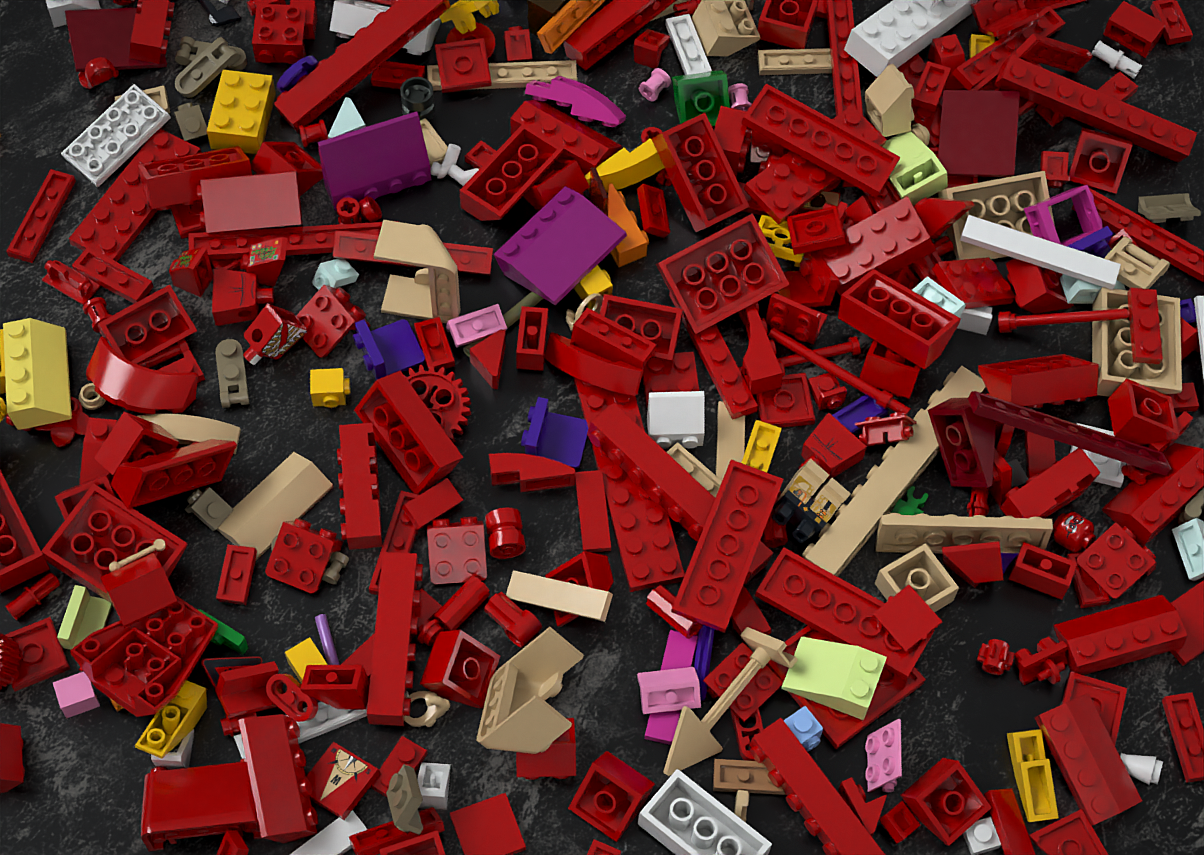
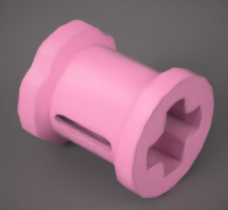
M655 68L651 73L652 76L646 82H642L639 87L640 93L649 101H655L661 90L668 88L671 84L669 75L659 68Z
M745 84L730 86L728 92L732 104L731 108L748 111L752 105L747 97L749 92L748 86Z

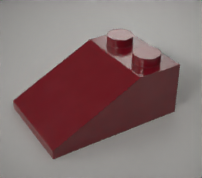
M950 398L929 409L928 414L951 486H992L996 422L974 414L968 398Z

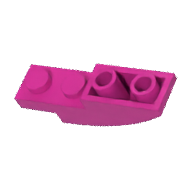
M557 76L551 80V84L536 80L526 84L525 94L533 95L532 99L547 101V99L555 100L557 105L566 107L572 104L571 114L577 115L579 120L592 122L594 119L602 121L604 126L616 127L626 119V115L607 97L573 79Z

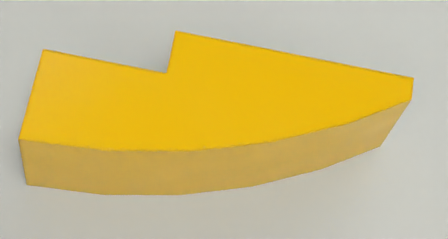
M648 139L632 152L627 151L625 148L621 149L587 173L585 178L590 186L588 191L593 196L608 193L609 184L611 183L616 190L638 183L665 167L652 140Z
M1041 729L1007 733L1014 774L1028 822L1059 818L1050 761L1045 756Z

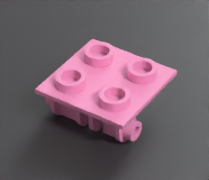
M897 719L867 736L865 749L868 765L866 769L868 792H872L882 787L883 792H893L894 787L897 786L896 779L902 777L901 719Z

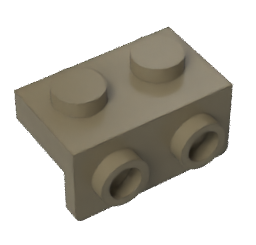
M403 764L398 774L395 773L392 776L386 794L394 825L403 832L408 833L411 831L420 835L423 831L418 807L422 803L423 798L414 768Z

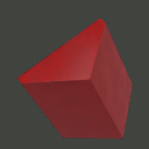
M154 553L100 577L124 628L178 603L166 573Z

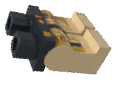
M812 459L808 460L796 472L773 506L775 510L772 519L783 526L790 522L795 527V530L792 532L793 537L799 543H803L807 539L810 540L822 530L839 506L851 494L833 478L828 480L817 491L829 474Z

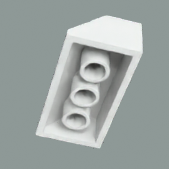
M336 0L333 6L330 31L337 32L338 37L351 39L359 29L366 28L371 24L377 14L385 12L390 7L364 0ZM437 18L402 48L408 49L407 53L413 55H422V52L429 51L439 29L441 19Z

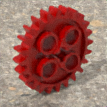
M433 364L430 365L428 371H425L424 367L420 365L419 372L417 373L412 368H409L410 376L406 377L414 390L420 387L426 388L425 393L419 395V397L427 407L431 403L432 408L428 409L435 419L441 422L440 425L454 443L453 434H463L460 425L469 424L468 420L463 417L471 415L470 408L466 407L471 404L470 398L465 397L469 394L467 388H461L463 382L461 378L455 380L453 371L445 376L446 371L444 367L435 372ZM438 387L432 395L433 388ZM444 396L451 397L450 402L447 404L438 403L440 398Z

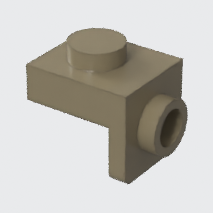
M191 102L177 107L179 111L174 112V116L184 141H190L207 135V126L199 104L193 106Z
M210 487L201 491L199 489L195 490L187 499L189 505L184 509L187 513L193 512L212 531L216 530L234 510Z

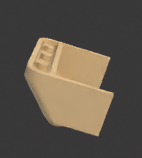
M383 220L374 259L426 268L418 270L414 278L390 274L381 313L424 320L440 317L442 323H447L448 320L459 317L458 268L437 233L428 225H413Z
M551 627L536 637L503 664L492 676L480 721L477 741L487 749L530 754L546 751L556 738L571 727L572 723L545 702V700L549 697H555L560 692L563 686L561 683L563 674L583 659L584 655Z

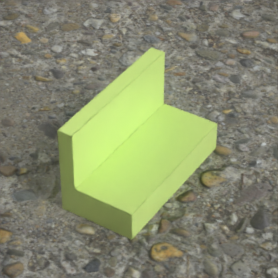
M75 585L57 636L61 646L71 650L91 633L104 628L113 604L105 599L92 597L86 587Z

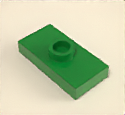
M198 609V611L218 623V629L210 641L218 646L224 644L243 656L248 649L245 636L203 610Z

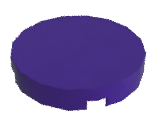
M307 56L287 69L277 83L276 89L279 93L289 91L296 85L299 78L315 70L316 65L319 63L314 56Z

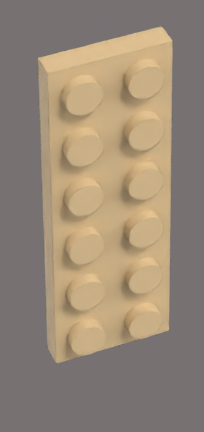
M899 513L881 515L875 548L876 552L910 553L926 543L933 553L943 554L942 547L1000 541L1001 553H1019L1023 542L1045 550L1053 530L1052 519H1043L1041 517L1014 518L1012 516L994 518L983 515L958 517L953 514L929 516L928 514L901 515Z

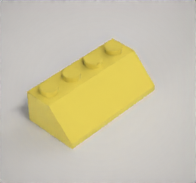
M32 318L3 323L7 414L17 430L72 419L66 329Z

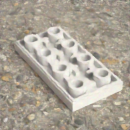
M133 84L77 137L61 155L96 187H99L171 117L163 108Z

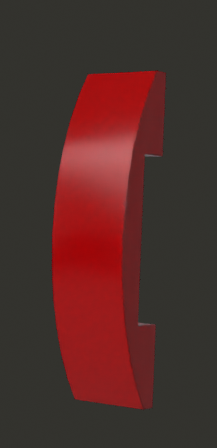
M554 332L550 333L545 359L555 367L575 378L607 390L632 396L638 394L643 374L642 369L621 360L612 362L574 346L575 341Z

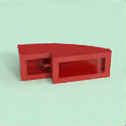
M489 454L492 486L520 483L521 492L575 486V468L561 462L529 454Z

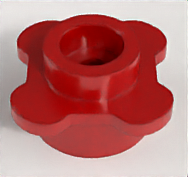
M1130 464L1124 465L1121 468L1125 476H1128V478L1139 485L1145 484L1146 477L1152 474V471Z

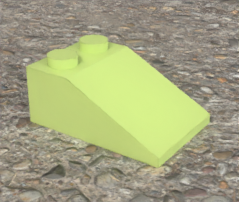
M801 637L794 654L798 661L791 669H788L781 689L864 720L887 657L859 646Z

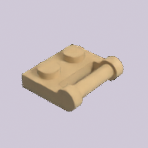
M1125 236L1104 258L1121 264L1117 280L1129 288L1149 289L1160 276L1164 275L1170 265V262L1165 259L1159 260L1132 244V240Z

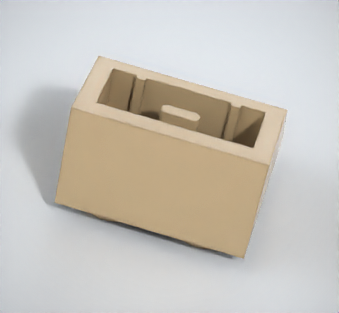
M701 0L691 17L706 56H729L759 41L761 38L745 0Z
M889 64L865 91V114L884 137L911 132V121L914 120V112L911 107V99H914L913 86L906 81L904 74L894 64Z

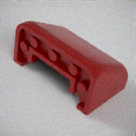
M246 758L236 763L168 770L165 767H157L151 769L150 773L145 775L141 839L148 851L164 850V842L166 840H169L170 844H177V839L225 834L226 830H237L241 836H243V831L253 832L254 839H262Z

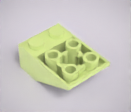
M912 132L898 134L887 140L882 146L901 157L888 178L901 199L908 196L914 206L921 199L929 198L948 187L947 171L936 155Z

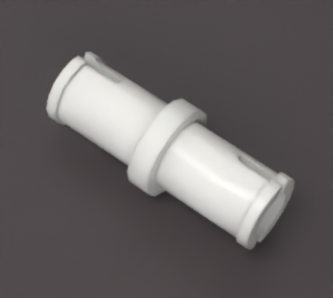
M1102 41L1097 43L1094 48L1095 50L1091 53V55L1110 64L1109 67L1114 70L1116 68L1132 77V79L1137 76L1142 68L1141 64L1124 56L1123 51L1119 50L1118 52L1102 43Z

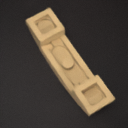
M147 414L137 416L160 425L180 442L179 444L191 445L194 442L217 439L235 441L238 446L240 427L222 421L181 414Z

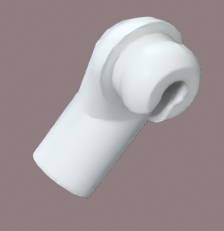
M449 144L443 163L433 162L431 175L438 176L437 178H444L448 174L449 168L456 164L461 148L455 144Z

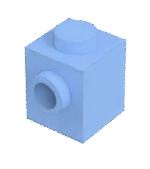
M806 706L784 720L807 752L821 742L820 737L823 727Z

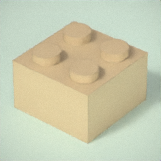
M926 543L880 569L875 581V585L887 601L889 596L894 597L909 584L934 612L953 602L959 589Z

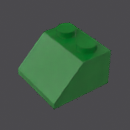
M718 70L672 77L674 100L680 124L706 113L713 127L716 125L720 107L730 108L727 74L723 71Z

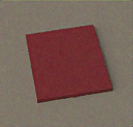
M137 7L65 11L69 33L68 42L71 44L76 72H85L88 62L98 57L107 58L116 70L167 67V61L164 54H161L159 64L129 59Z
M943 90L938 160L947 171V176L1013 177L1015 175L1020 91Z

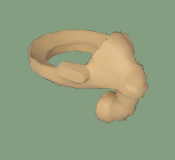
M593 293L586 297L576 313L567 309L566 322L571 332L573 331V324L582 315L583 309L589 301L596 299L592 310L600 314L603 301L601 294Z
M431 691L414 692L407 698H411V702L418 698H424L428 709L419 718L405 716L404 720L413 727L424 725L431 727L436 722V719L449 710L450 703L447 699H443Z

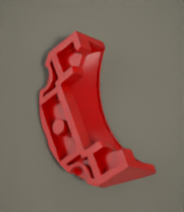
M100 337L86 369L87 380L92 381L95 385V392L105 400L139 413L155 414L158 410H168L176 414L182 413L196 399L197 373L164 372L137 365L119 355L109 345L105 337Z

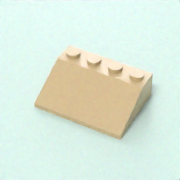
M1045 171L952 187L938 192L939 198L972 201L975 204L972 209L947 229L957 260L1007 257V255L960 241L968 215L1033 236L1024 208L1050 198ZM1049 206L1048 209L1054 223L1052 208Z
M1102 287L1092 303V311L1123 308L1128 310V291L1111 290ZM1157 295L1163 357L1159 365L1133 362L1129 317L1120 320L1092 321V362L1099 364L1097 395L1110 397L1126 378L1163 394L1181 393L1180 298Z

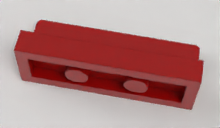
M586 308L573 324L571 340L575 341L574 346L612 362L621 360L644 371L645 364L656 350L657 344L589 308Z

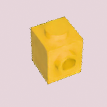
M596 265L574 287V290L584 300L593 293H599L602 296L604 294L612 295L613 285L607 271L601 270ZM596 299L589 301L586 306L592 310Z
M343 368L310 370V394L313 406L334 408L338 405H346V395L350 394V378H345Z

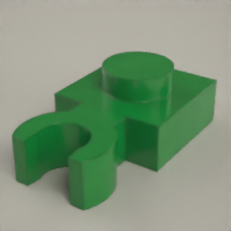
M910 487L906 494V502L899 499L891 513H899L901 515L923 514L924 511L919 508L926 504L928 494L925 493L921 499H915L913 497L915 487Z

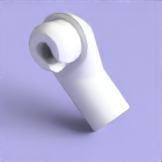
M454 164L449 168L448 175L464 186L479 169L475 168L464 171Z

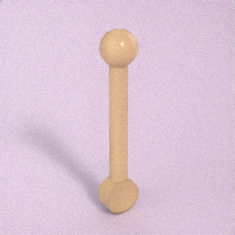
M157 539L154 545L120 562H111L109 570L111 572L116 571L120 567L155 550L163 551L166 546L165 541Z

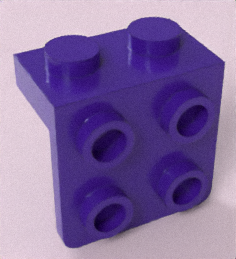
M365 319L355 323L356 334H353L355 345L358 350L362 349L364 364L368 371L372 370L376 380L401 370V372L409 370V368L424 364V354L407 320L402 319L373 331L369 330Z
M538 397L536 406H531L529 410L528 422L531 423L529 430H524L521 446H525V454L545 457L578 469L587 440V421L585 419L549 412V399Z

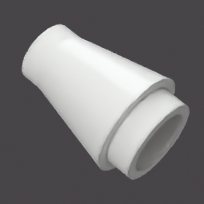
M1121 753L1120 757L1130 776L1148 785L1150 783L1158 784L1163 761L1156 760L1154 756L1126 755Z

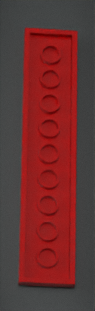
M573 377L588 429L590 422L611 404L615 403L645 432L635 396L607 390ZM591 442L597 469L603 470L606 503L630 592L683 581L685 574L667 511L659 503L652 501L648 493L639 484L633 483L620 466L613 464L608 455Z

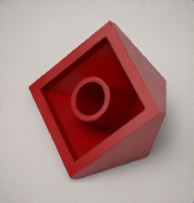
M1000 541L942 547L944 564L974 588L981 582L1003 580Z

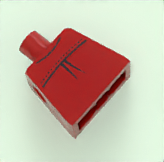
M214 269L212 314L216 326L254 320L259 315V304L274 303V289L259 288L256 274Z
M828 413L803 444L801 455L805 461L799 466V469L808 460L812 459L829 474L827 478L829 480L860 462L864 457L867 446Z

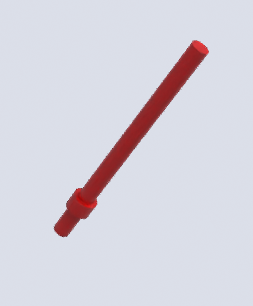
M771 329L768 335L771 339L876 400V404L886 409L888 407L896 413L901 412L908 416L911 408L894 399V395L886 390L880 391L779 330Z

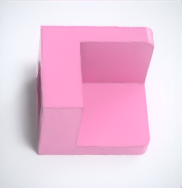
M84 672L53 682L60 708L66 719L100 706L91 681Z

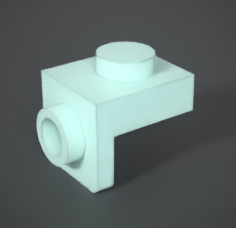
M335 259L320 263L312 284L318 290L323 285L336 288L356 282L359 274L345 259Z

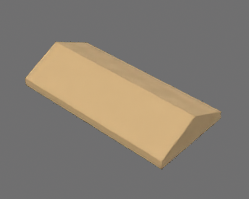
M293 452L233 508L234 510L217 530L234 545L256 548L257 560L271 547L272 540L279 534L282 523L285 521H295L296 518L300 519L333 488V484L313 462Z

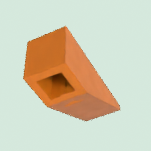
M611 183L608 189V217L627 233V236L610 252L618 267L645 257L647 255L649 239L646 232L639 229L634 212L627 209L625 198L621 191L617 192Z

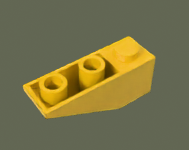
M186 680L178 695L155 714L135 744V748L161 759L164 758L194 729L207 709L206 688Z

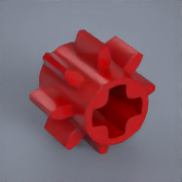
M991 639L988 645L982 644L977 661L983 662L982 669L994 675H1001L1004 669L1010 670L1015 653L1009 652L1010 646L1008 643L998 639Z

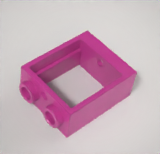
M1088 185L1070 189L1024 208L1033 236L1063 246H1068L1103 228L1102 219L1098 215L1094 204V197ZM1071 198L1083 233L1060 242L1048 207Z

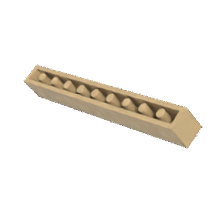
M963 366L956 373L950 372L943 383L945 387L941 391L936 390L928 401L930 405L927 409L921 408L915 415L913 420L917 421V424L912 426L914 431L913 437H910L909 440L899 441L895 448L890 446L882 457V460H884L879 467L877 465L872 467L866 477L868 481L864 486L859 484L851 494L852 500L848 505H841L835 514L837 519L832 525L827 523L819 533V541L815 545L813 543L809 544L802 557L838 577L879 527L881 515H887L892 511L897 501L904 496L940 451L928 410L950 398H968L972 391L985 394L987 388L983 379Z

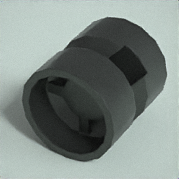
M412 77L403 82L401 86L403 115L417 111L420 120L426 118L430 121L435 114L434 93L431 82L422 77Z

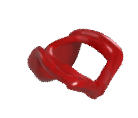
M94 58L86 65L85 72H79V82L84 88L90 89L112 77L116 78L119 75V70H116L107 58Z

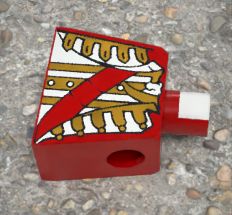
M267 303L244 333V338L251 346L243 353V356L253 365L263 356L276 360L309 330L293 312Z

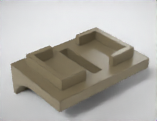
M1189 193L1139 197L1138 212L1152 223L1166 222V218L1180 217V221L1193 220L1194 216L1201 215V211L1191 204Z

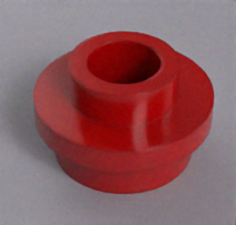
M428 619L423 622L418 629V641L426 643L428 646L434 644L438 632L444 631V628L440 626L441 622L438 619H433L432 621Z

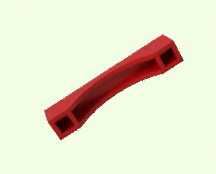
M757 301L737 312L745 325L749 345L743 358L742 376L752 395L781 388L782 377L785 376L784 365L782 361H778L776 358L775 343L773 339L769 340L767 323L764 318L759 316V304Z

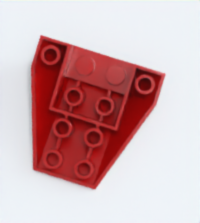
M176 596L177 604L125 628L121 620L91 633L70 650L71 655L94 687L136 717L156 714L178 695L218 629V623L178 596Z

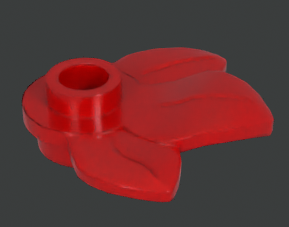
M71 397L72 419L35 427L38 431H51L52 441L56 447L69 444L73 440L75 433L78 435H85L89 416L83 412L81 402L74 397Z

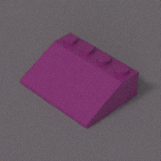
M417 111L317 142L325 189L335 211L337 210V203L343 198H354L358 203L366 196L372 197L375 200L380 196L397 193L402 189L414 185H422L431 180L430 162Z
M565 186L495 252L494 256L506 277L556 305L627 236V233L587 198Z

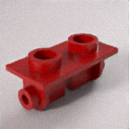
M49 260L45 264L47 275L42 281L82 305L89 301L101 287L60 261Z
M897 412L890 414V417L887 418L867 417L865 421L855 423V426L863 430V434L859 435V440L868 447L885 444L886 433H888V442L890 443L909 440L914 435L913 428L909 425L917 424V421L908 417L905 413Z

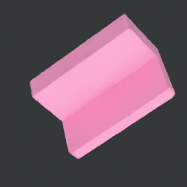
M496 304L448 320L446 329L447 332H451L457 348L489 337L500 329L507 330V326L500 307Z
M694 667L637 674L643 714L682 710L684 706L690 709L701 708L700 684Z

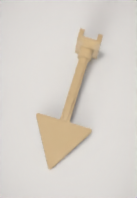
M749 627L742 632L740 636L754 652L750 656L749 663L701 721L689 707L684 706L682 708L663 771L664 774L670 776L676 769L681 771L722 751V746L710 733L711 728L760 668L763 669L770 660L790 669L794 666L798 659L783 651L787 646L785 642Z

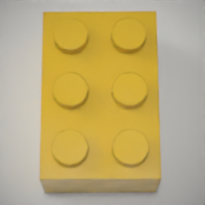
M222 70L207 127L211 149L219 150L239 146L244 153L257 154L265 140L276 95L272 75Z

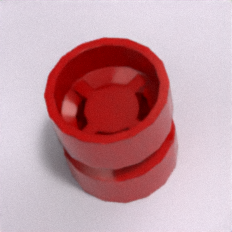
M499 508L487 513L485 522L487 534L490 535L488 537L490 555L498 559H507L524 553L526 545L524 535L521 533L522 520L520 511L515 508Z

